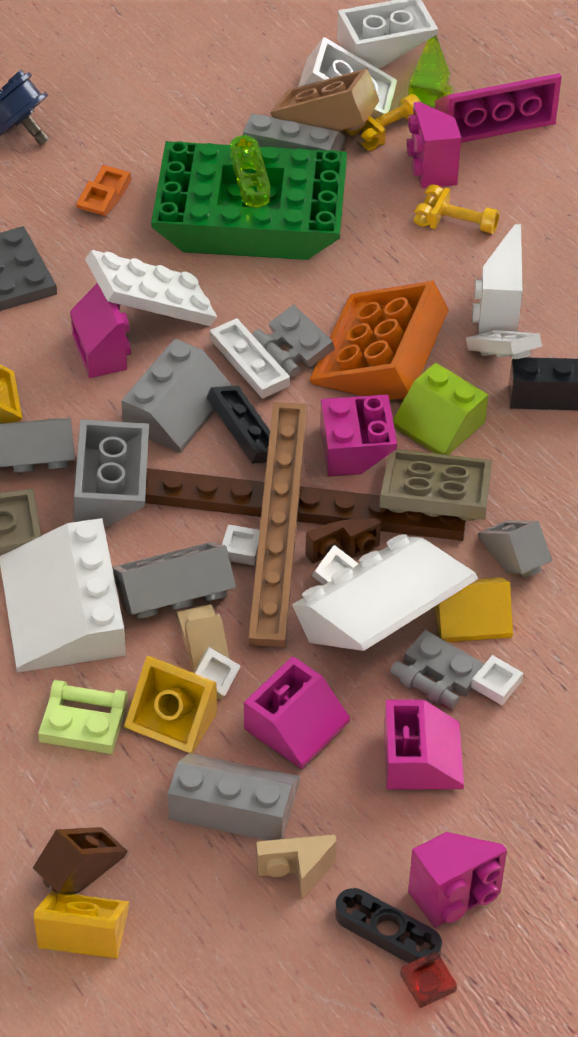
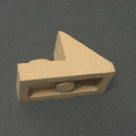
M212 604L177 611V622L193 671L197 667L203 653L209 647L229 658L222 618L220 614L215 615Z
M335 834L256 842L258 876L282 877L289 873H297L301 898L308 894L335 863Z

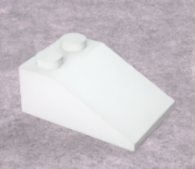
M392 0L338 10L337 40L345 50L376 68L386 66L438 34V27L422 0Z
M323 37L306 59L299 86L368 68L380 100L370 116L377 118L389 112L397 80Z
M514 224L484 264L482 279L475 280L474 299H479V303H473L472 323H478V334L491 330L518 332L523 291L521 224Z

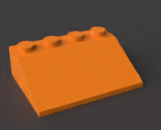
M434 280L350 294L329 337L333 341L335 349L317 362L309 379L313 385L360 396L388 395L389 400L404 399L413 382L421 375L449 311Z

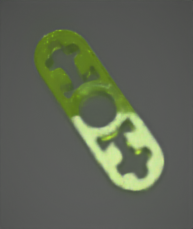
M242 135L235 137L230 143V158L242 200L251 207L264 206L270 201V182L258 142L251 136ZM243 150H246L248 156H244ZM251 168L256 169L257 172L245 173L243 170ZM257 185L258 192H255L254 189H252V186Z

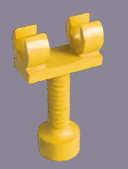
M410 94L400 99L399 107L375 119L369 116L363 127L354 131H348L347 128L344 130L350 135H356L362 129L364 132L361 134V137L366 142L361 143V145L366 150L373 151L379 145L386 144V129L383 127L403 117L408 119L409 115H413L414 102H420L416 95Z
M434 184L427 187L424 194H427L423 201L424 203L418 204L413 212L417 213L413 221L422 227L430 225V228L436 229L441 218L448 216L463 221L466 220L467 222H475V224L478 223L480 231L490 234L495 233L500 217L499 210L486 207L484 212H477L450 205V189L444 188L443 190L440 186Z

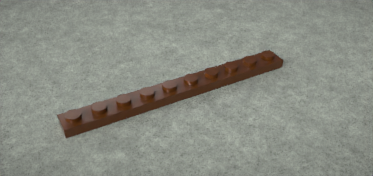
M147 468L145 503L261 517L265 482ZM300 486L297 517L299 522L326 525L348 519L378 518L381 522V531L458 541L464 540L466 520L456 516L441 515L431 517L422 512L413 511L396 513L387 508H379L380 495Z

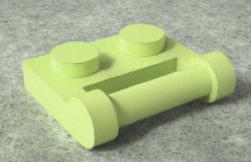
M54 680L49 702L38 732L39 742L113 754L127 708L128 692L116 690L115 693L86 689L68 686L66 681ZM64 700L111 707L112 709L110 713L63 706Z

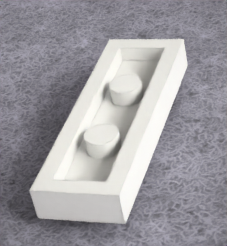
M238 318L210 330V340L262 399L290 386V376Z
M491 330L466 338L468 350L479 351L481 356L496 354V357H506L511 355V359H519L530 356V350L542 347L539 333Z

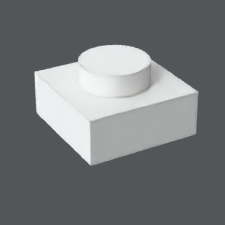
M228 524L222 545L227 546L230 562L255 566L260 530Z
M334 545L311 576L325 585L332 581L331 576L334 573L345 568H353L358 563Z
M209 647L203 653L193 673L215 681L217 685V699L221 700L230 688L240 665Z
M492 655L472 678L471 688L496 703L503 705L522 683L524 673Z

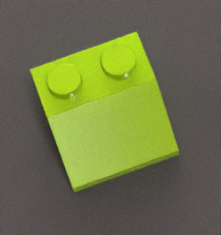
M434 363L413 382L393 419L394 428L435 454L449 455L485 423L489 394L441 365Z

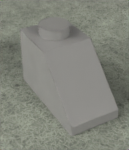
M506 520L478 533L480 541L506 573L521 574L522 578L533 576L542 571V565L552 561L539 521Z

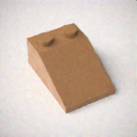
M366 68L288 89L270 113L272 118L323 127L334 131L346 128L348 131H354L365 125V121L373 113L372 111L380 100L369 70Z

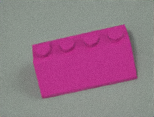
M558 73L447 95L435 101V109L456 119L461 135V143L556 124L562 76Z

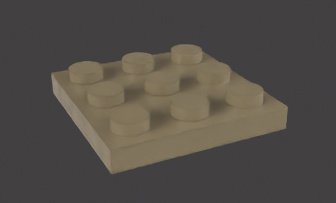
M396 449L388 456L379 508H387L396 513L406 511L422 512L431 517L441 515L456 516L466 521L485 520L492 460Z

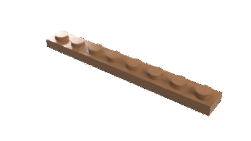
M273 402L248 638L249 646L285 648L307 404Z

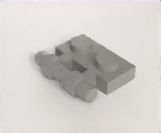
M294 304L269 322L270 329L273 332L271 335L265 334L260 329L252 334L290 377H295L299 374L300 367L297 365L299 362L303 361L311 368L335 349L333 341ZM285 344L291 350L282 351L279 347Z
M425 630L405 652L404 662L409 664V666L396 661L390 673L400 678V683L409 689L415 687L427 694L428 700L437 705L442 703L454 709L460 697L452 691L466 697L472 690V678L485 663ZM424 675H428L429 677L435 679L437 682L435 683L434 681L428 679Z

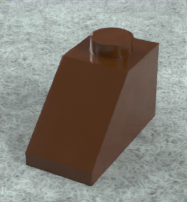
M102 827L56 829L33 869L43 878L45 886L56 893L82 891L123 859L128 851Z

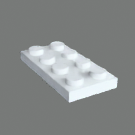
M91 250L85 258L108 302L211 326L217 318L210 305V300L204 295L198 285L197 278L188 272L180 273L169 270L162 265L153 266L145 264L138 259L133 258L130 260L118 257L111 252L103 253Z

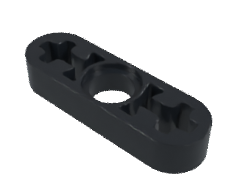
M349 888L338 895L335 916L342 927L414 967L421 969L430 968L439 961L442 939L433 928L361 889ZM355 904L361 906L360 911L355 910L352 914L347 913V907L352 908ZM366 917L371 918L369 925L366 924ZM382 921H392L398 925L399 931L394 935H383L378 931L377 925ZM407 931L410 932V939L408 937L405 939ZM424 942L430 944V950L426 948L422 952L416 950V945L422 946Z

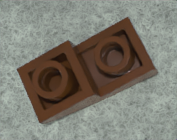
M357 518L337 521L306 532L305 555L314 564L324 559L334 545L351 558L369 553L375 547L380 546L381 522L378 518Z

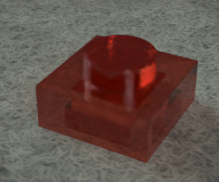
M437 951L401 967L400 976L420 1008L456 992L457 983Z

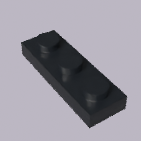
M239 386L211 387L207 399L252 464L267 463L270 430Z

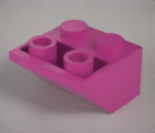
M414 102L413 115L408 116V128L412 135L410 139H407L406 143L408 157H413V175L419 177L421 188H427L433 184L440 187L457 185L461 135L456 119L422 102Z
M98 283L70 311L72 336L89 378L127 370V356L131 355L130 343L127 336H125V332L130 331L127 315L125 312L120 313V304L107 301Z
M388 395L321 399L320 429L327 476L362 474L397 449Z
M294 656L244 701V729L300 769H303L350 722L349 715L323 676Z
M386 700L384 743L387 789H464L459 721L425 700Z
M445 832L412 849L408 893L433 928L445 922L453 923L460 919L467 910L479 904L487 905L494 901L501 893L507 849L503 844Z

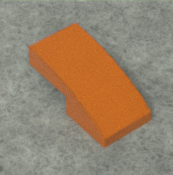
M102 165L94 182H87L76 203V207L105 216L115 207L132 180L131 173Z

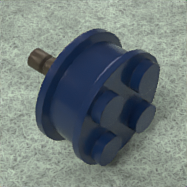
M20 70L0 89V136L14 125L18 126L22 123L41 146L49 137L30 115L34 112L33 109L49 95L46 92L41 93L31 82L32 74L30 72L25 74Z

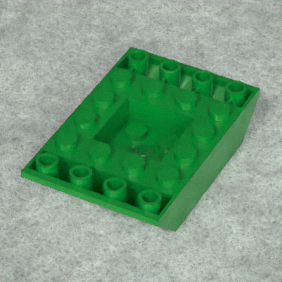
M165 141L151 227L184 253L308 260L340 239L347 152Z

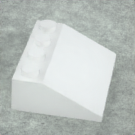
M102 518L67 523L0 556L1 574L17 673L126 656L124 625Z
M402 534L390 539L387 542L388 547L383 550L373 551L362 556L359 559L360 564L355 567L337 571L331 576L332 581L327 584L314 586L302 593L303 598L292 604L309 643L365 651L470 585L478 577L474 571L424 538L407 537L406 534Z

